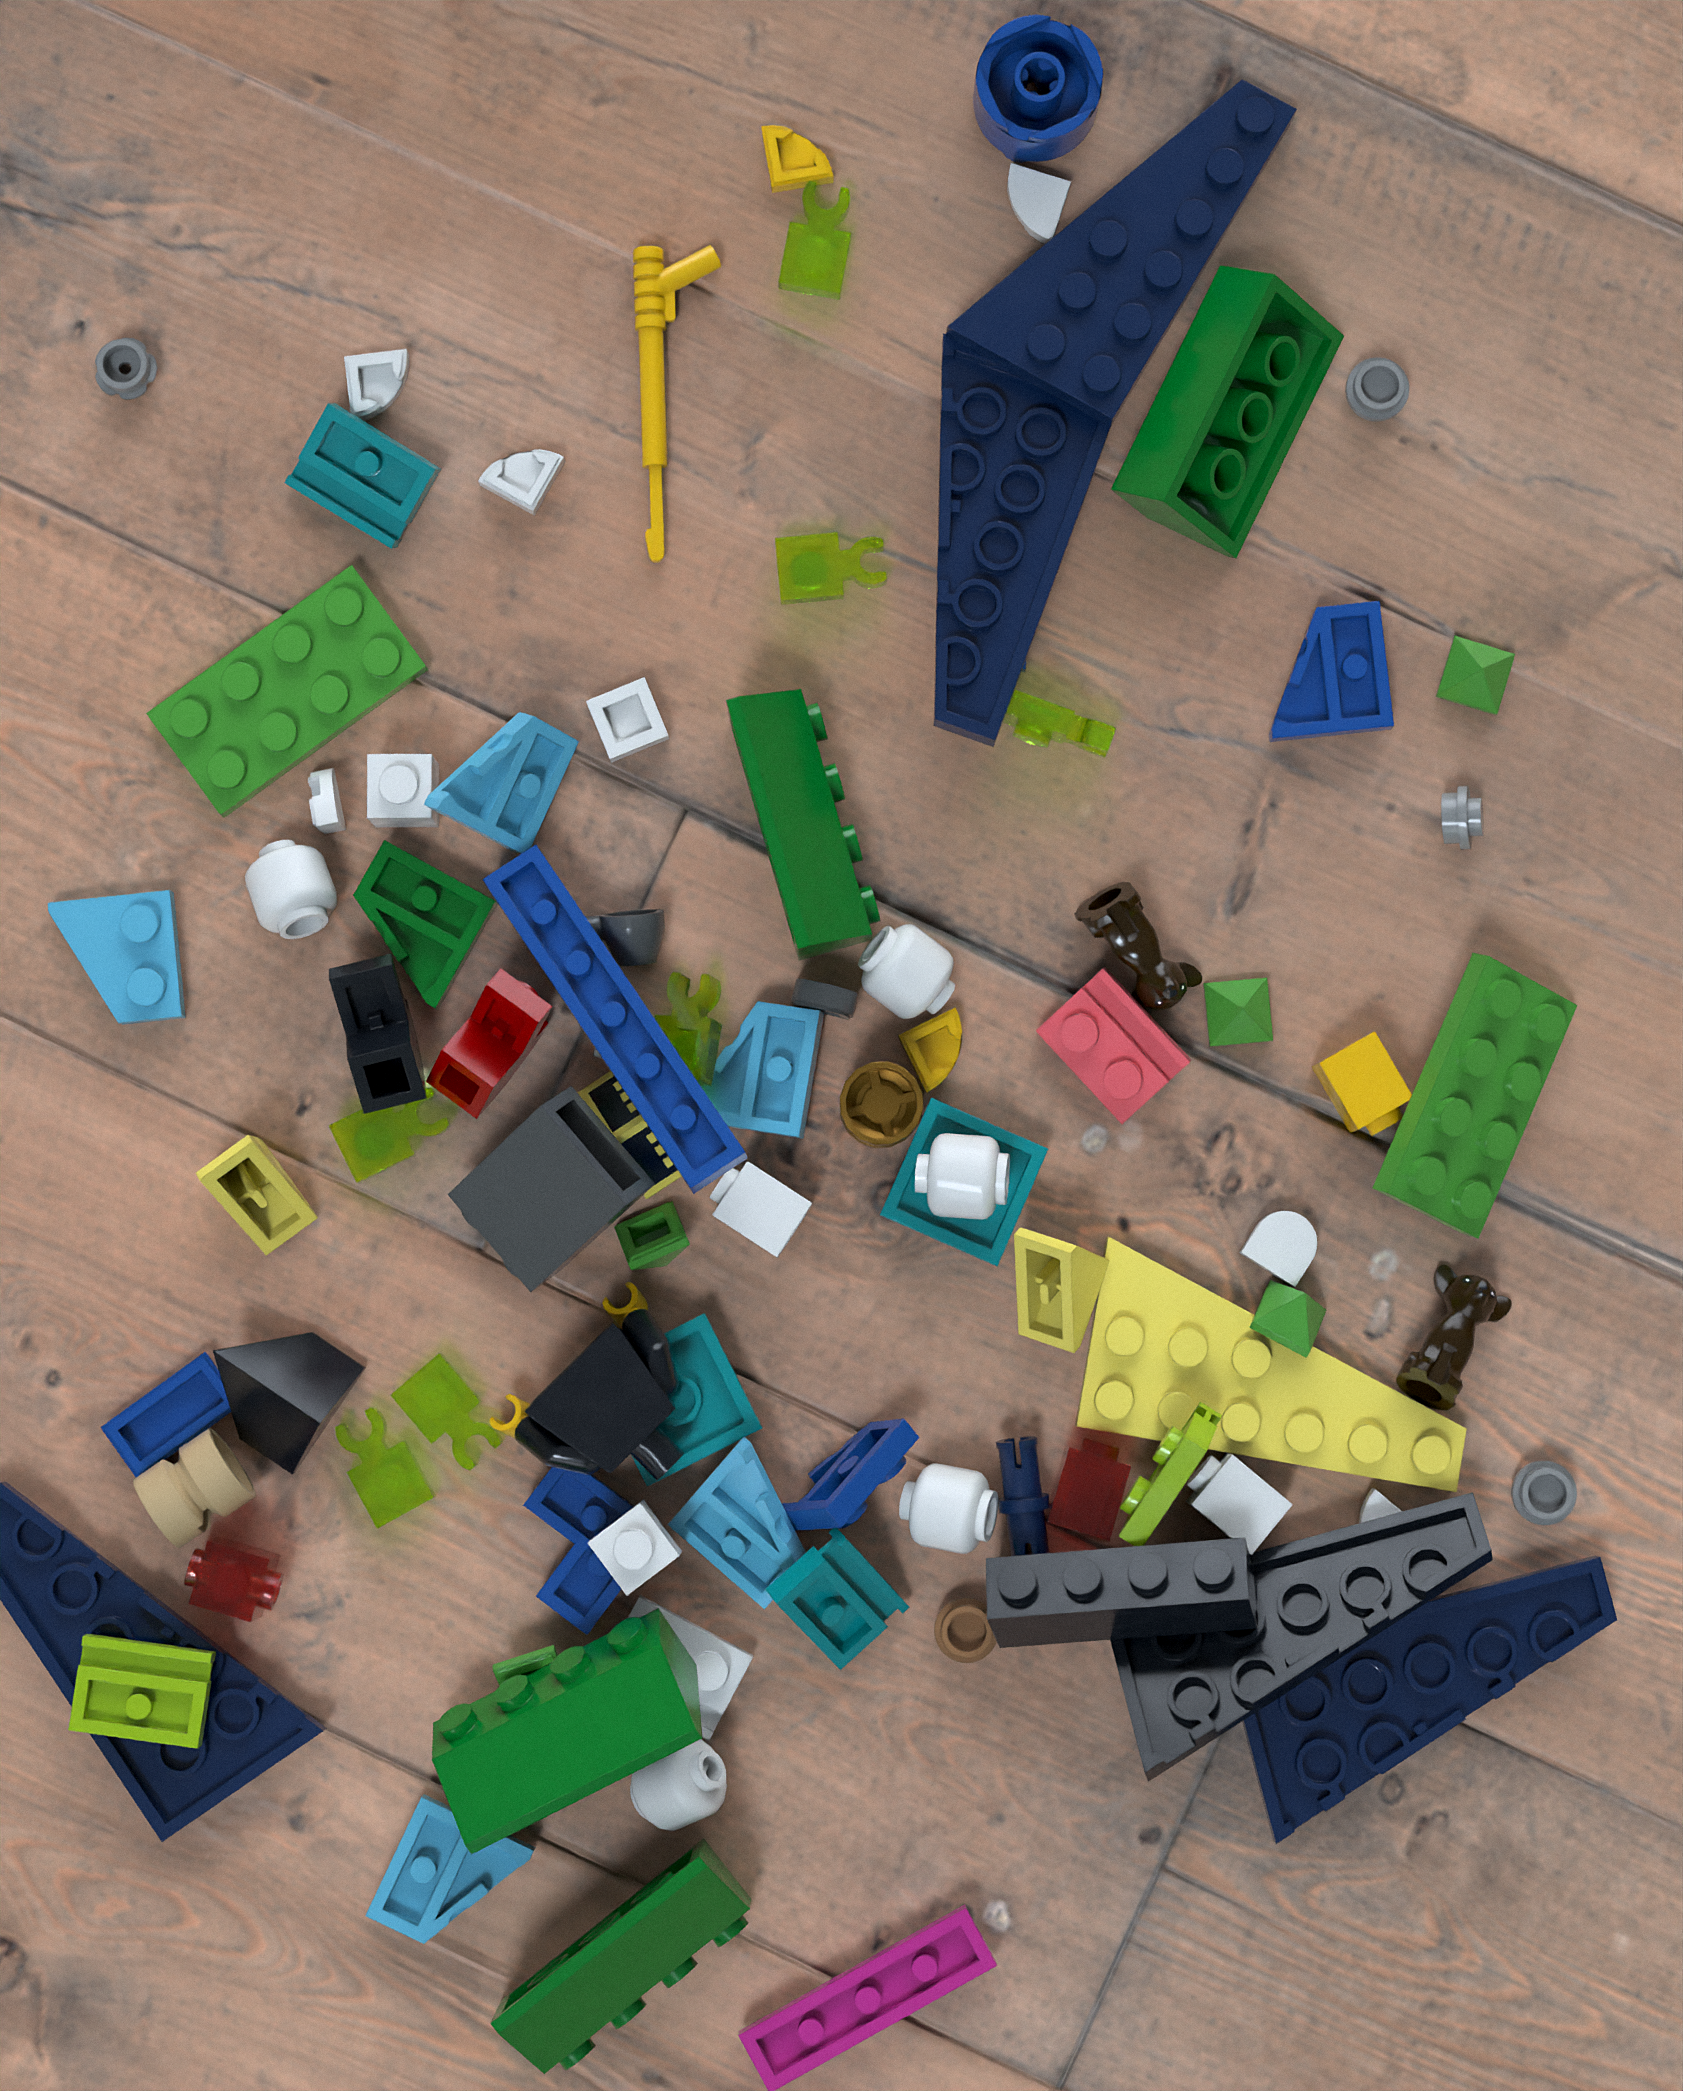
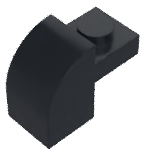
M391 953L330 968L329 981L346 1034L347 1060L363 1113L367 1114L427 1099L419 1044L408 1001L404 999Z

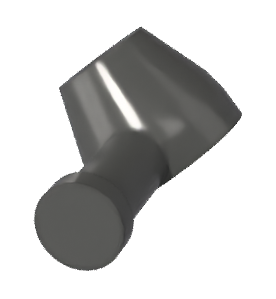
M630 910L585 916L602 941L605 940L612 957L619 966H637L657 962L664 935V910Z

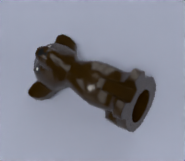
M1120 882L1087 899L1074 913L1075 918L1085 924L1094 938H1104L1112 953L1137 974L1136 985L1131 995L1149 1014L1152 1009H1170L1181 1001L1187 991V987H1195L1202 982V975L1191 964L1186 962L1175 963L1162 958L1158 936L1142 912L1144 907L1140 901L1141 897L1129 882Z
M1441 1265L1436 1269L1433 1281L1435 1290L1446 1305L1447 1314L1425 1337L1420 1351L1409 1353L1400 1368L1396 1383L1403 1392L1419 1403L1433 1409L1447 1411L1456 1405L1455 1400L1463 1387L1460 1376L1474 1348L1476 1326L1484 1322H1497L1501 1320L1511 1309L1512 1302L1508 1297L1496 1296L1495 1289L1488 1280L1476 1275L1457 1276L1450 1267Z

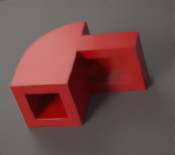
M500 968L486 984L470 1018L441 1049L426 1082L475 1119H478L509 1082L549 1024L546 1018L553 1006L542 999L530 985L516 980Z

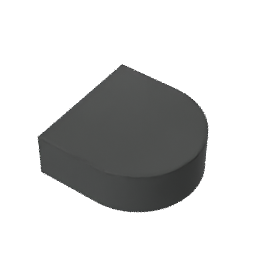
M798 978L795 982L791 1003H793V1007L820 1010L825 1015L849 1020V1018H853L858 993L838 986Z

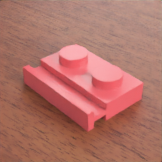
M1106 967L1101 969L1036 1030L1042 1039L1121 1124L1128 1120L1191 1062L1190 1057Z

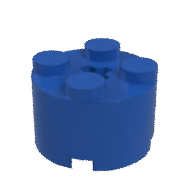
M1038 14L1014 19L1000 27L991 36L977 65L973 107L982 133L993 146L1003 152L1006 158L1019 163L1053 160L1069 153L1085 139L1094 125L1103 79L1101 59L1093 42L1082 30L1074 25L1068 26L1051 20L1050 16ZM1034 82L1039 90L1049 88L1048 94L1038 95L1035 91L1028 92L1026 90L1027 84Z

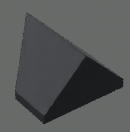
M314 1332L213 1350L239 1439L292 1475L295 1474L366 1368Z

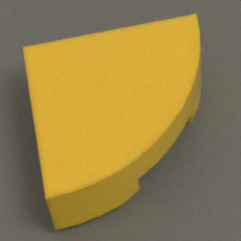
M761 126L772 193L834 183L832 168L826 155L811 141L784 126Z
M956 1007L898 1035L925 1093L930 1092L946 1079L958 1059L961 1049L962 1028Z

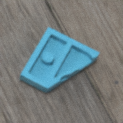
M519 712L427 796L424 805L497 844L522 854L531 848L579 741L535 716Z
M165 890L48 903L50 916L118 1023L125 1025L186 1018L174 892Z
M760 1001L755 1004L740 1025V1033L731 1045L723 1049L711 1066L713 1071L701 1086L728 1127L804 1139L824 1018L823 1012Z
M745 1437L739 1441L668 1523V1526L764 1610L773 1601L765 1589L806 1553L752 1443Z
M423 1794L365 1916L424 1944L465 1909L470 1908L509 1874L529 1861L536 1847L509 1835L471 1854L463 1842L450 1806Z

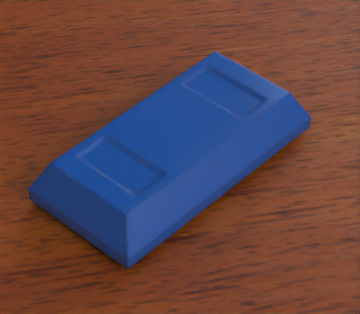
M204 1352L100 1427L135 1477H138L161 1460H166L177 1452L180 1447L231 1413L217 1366L207 1352Z

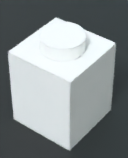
M367 754V819L375 827H439V813L424 805L427 796L439 786V764L433 755Z
M748 1161L740 1172L734 1168L726 1172L709 1197L719 1204L712 1214L715 1218L777 1258L812 1206L810 1201Z
M1227 1452L1219 1461L1210 1455L1187 1482V1485L1194 1492L1186 1502L1230 1539L1245 1538L1251 1555L1293 1505L1238 1458Z
M644 1499L588 1542V1545L626 1595H629L679 1557L682 1552Z

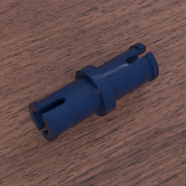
M1035 1436L1020 1437L1021 1464L1017 1463L1014 1438L996 1441L1004 1497L998 1499L999 1513L1006 1514L1011 1556L1028 1555L1027 1543L1031 1544L1032 1555L1049 1553L1044 1510L1050 1508L1048 1493H1042L1036 1446L1038 1440Z

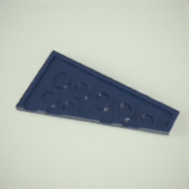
M1240 80L949 324L946 336L1111 427L1288 130L1297 109L1247 81Z
M944 333L941 362L933 726L994 747L1111 427L947 337Z
M6 1481L0 1483V1600L71 1707L77 1669L82 1655V1637L85 1634L216 1652L210 1681L212 1682L202 1746L198 1749L90 1734L161 1842L327 1729Z
M1595 1555L1437 1596L1242 1721L1273 1841L1276 1844L1294 1833V1829L1323 1810L1325 1812L1346 1799V1795L1378 1774H1384L1466 1720L1465 1717L1515 1688V1684L1545 1664L1553 1663L1617 1621L1601 1557Z

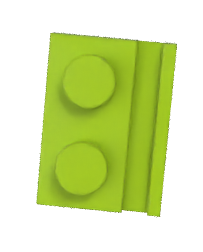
M1200 1402L1181 1431L1174 1426L1169 1429L1152 1457V1460L1159 1463L1148 1480L1139 1475L1119 1509L1128 1514L1119 1534L1120 1538L1133 1546L1145 1545L1207 1452L1217 1429L1216 1425L1222 1417L1221 1414Z
M94 1634L83 1635L81 1646H83L82 1655L77 1669L69 1731L196 1749L202 1746L212 1682L210 1681L216 1655L215 1651Z

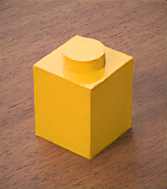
M1375 1031L1312 1066L1313 1071L1349 1133L1366 1126L1370 1135L1373 1136L1402 1119L1403 1113L1399 1106L1409 1101L1412 1094Z

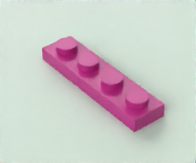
M964 1904L739 2030L738 2036L767 2090L775 2091L996 1967L997 1962Z

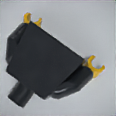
M626 1282V1287L632 1293V1298L627 1306L616 1309L607 1297L602 1301L604 1309L614 1321L530 1404L512 1394L506 1395L505 1398L512 1402L516 1409L515 1415L509 1423L506 1424L494 1416L490 1418V1425L494 1429L514 1438L546 1466L585 1475L595 1473L601 1468L611 1473L631 1454L658 1480L684 1454L658 1427L674 1411L675 1404L671 1398L675 1395L679 1385L670 1342L648 1311V1304L644 1296L632 1282Z

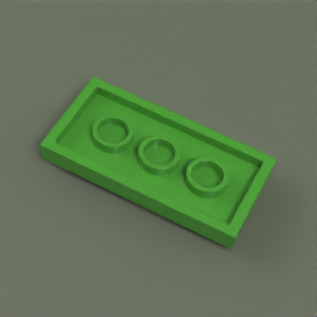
M351 565L146 714L218 813L225 818L428 671V668Z
M1472 953L1372 1189L1462 1234L1479 1239L1578 1005L1490 956Z

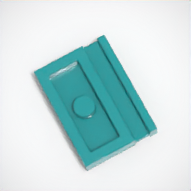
M328 403L302 449L296 467L292 474L288 475L284 483L392 549L399 546L402 540L400 539L408 524L413 521L441 468L339 405Z
M833 1528L828 1532L832 1536L830 1541L819 1551L814 1546L810 1548L765 1590L788 1617L841 1670L888 1628L884 1621L897 1609L903 1614L910 1607L838 1528Z

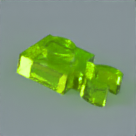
M809 181L802 195L803 212L808 219V225L795 222L789 223L778 287L782 290L840 300L852 233L835 230V226L843 222L848 215L850 208L849 189L841 187L837 204L830 209H822L814 201L816 198V182Z
M838 532L775 538L781 605L844 599L843 581L853 580L859 586L868 589L879 588L887 584L886 571L870 573L865 571L860 564V560L865 554L884 551L882 538L864 537L854 543L851 549L845 550L839 549Z
M1015 690L1003 722L1015 727L1012 734L1014 737L1029 744L1048 748L1051 740L1060 744L1066 742L1104 758L1108 753L1116 728L1075 715V711L1018 690Z
M672 972L667 982V996L673 1004L671 1015L655 1014L654 1018L699 1085L712 1086L722 1024L712 1018H707V1014L713 1010L720 999V981L709 974H702L698 992L694 996L688 997L690 979L680 972Z
M426 1088L427 1099L407 1103L404 1109L397 1113L393 1107L364 1114L363 1109L328 1125L356 1183L360 1184L417 1156L409 1138L417 1134L424 1137H437L445 1133L452 1126L447 1117L433 1124H425L421 1121L419 1117L420 1106L437 1096L433 1088Z
M442 1353L436 1355L390 1395L431 1444L447 1433L453 1440L452 1452L455 1460L469 1471L478 1465L474 1458L468 1454L466 1448L471 1436H484L495 1449L503 1443L500 1433L490 1424L476 1422L469 1413L483 1401Z
M370 1407L365 1410V1414L372 1424V1432L366 1440L355 1439L346 1423L336 1426L335 1432L341 1446L352 1453H357L362 1461V1464L346 1473L378 1529L436 1497L406 1440L388 1448L384 1440L387 1433L386 1420L377 1408Z

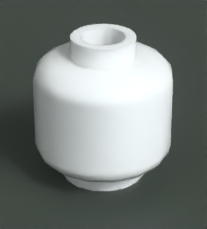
M292 840L276 841L262 848L259 852L260 858L251 864L245 874L246 887L260 925L270 932L280 933V936L285 939L303 938L320 931L329 922L328 916L337 905L336 890L324 856L315 848L296 845Z
M912 924L902 925L895 930L890 926L884 927L867 945L858 962V966L863 969L861 982L864 990L902 1019L914 1018L925 1010L935 1014L945 1005L955 989V984L949 980L954 964L953 957L948 950Z
M940 1134L934 1139L930 1154H918L915 1192L927 1193L928 1206L934 1215L940 1217L987 1219L995 1211L996 1204L1006 1205L1010 1155L1000 1153L997 1141L989 1136Z
M937 1463L930 1464L922 1470L916 1482L907 1481L904 1485L900 1498L899 1516L903 1520H909L910 1534L917 1544L944 1551L968 1554L977 1547L980 1541L988 1542L993 1534L998 1513V1493L989 1489L988 1480L978 1471Z
M700 1739L632 1774L630 1794L634 1807L642 1817L656 1827L669 1831H675L713 1815L719 1810L725 1799L727 1788L725 1765L712 1747Z

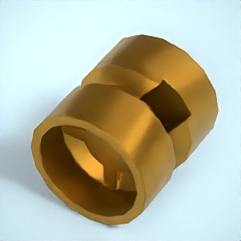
M888 1061L871 1062L856 1069L845 1081L840 1095V1118L847 1133L858 1143L874 1149L891 1148L904 1142L916 1129L923 1111V1095L916 1078L904 1067Z

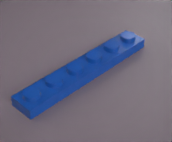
M534 845L482 879L692 1193L695 1194L748 1158L746 1152L538 846Z

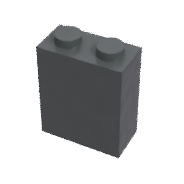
M570 1086L536 1109L449 1192L448 1196L459 1207L468 1224L477 1229L503 1259L507 1270L519 1278L526 1288L532 1292L569 1264L651 1189L655 1183L575 1089Z

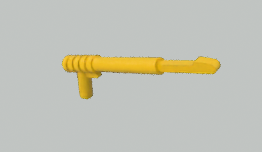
M711 245L665 269L664 265L661 264L664 262V250L661 247L640 246L632 252L633 263H635L633 265V279L636 280L633 283L634 297H636L634 300V313L637 315L635 316V331L638 332L642 467L649 469L651 528L645 532V541L649 559L653 563H659L664 558L662 468L668 467L663 331L666 330V323L675 322V291L721 268L720 260Z

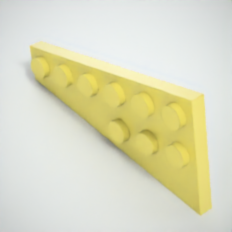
M1110 1237L1106 1238L1103 1257L1110 1261L1096 1299L1075 1426L1162 1441L1172 1426L1181 1431L1198 1404L1202 1402L1222 1415L1216 1425L1217 1429L1209 1445V1450L1457 1492L1467 1431L1465 1427L1313 1346L1305 1358L1249 1328L1254 1314Z

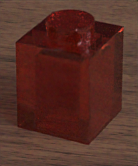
M1084 1437L1080 1449L1065 1445L1050 1496V1507L1045 1513V1520L1051 1524L1110 1541L1131 1470V1465L1117 1461L1120 1448Z

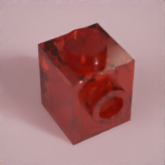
M220 1536L208 1540L205 1550L195 1548L188 1564L184 1585L193 1588L188 1604L248 1622L262 1617L264 1609L273 1610L280 1593L284 1574L277 1572L276 1568L281 1554Z

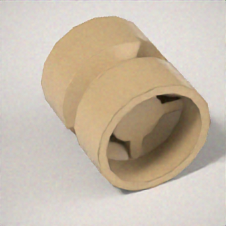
M212 1428L207 1429L180 1447L179 1461L172 1464L161 1460L133 1479L135 1490L145 1509L161 1532L177 1548H181L211 1528V1514L216 1513L227 1517L256 1497L253 1484L244 1468L225 1441Z

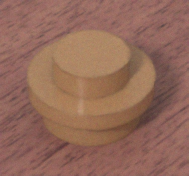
M959 1598L946 1604L937 1615L934 1625L935 1640L940 1650L948 1658L960 1663H973L985 1658L995 1647L997 1641L987 1620V1605L973 1598Z

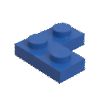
M551 1467L523 1506L574 1543V1545L537 1593L536 1597L588 1635L621 1590V1587L588 1545V1542L633 1508L634 1505L593 1474L585 1475Z

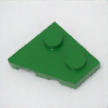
M386 840L383 841L353 894L397 961L409 975L425 1002L436 1010L440 1008L497 906V902Z

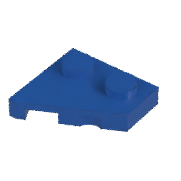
M1380 601L1316 607L1269 731V741L1278 742L1391 730L1394 727Z
M894 1419L868 1423L836 1453L827 1457L810 1471L808 1475L815 1483L814 1487L798 1502L782 1503L795 1531L829 1528L843 1529L857 1521L867 1509L868 1504L865 1500L879 1484L887 1482L901 1471L906 1464L904 1455L920 1438L905 1419Z

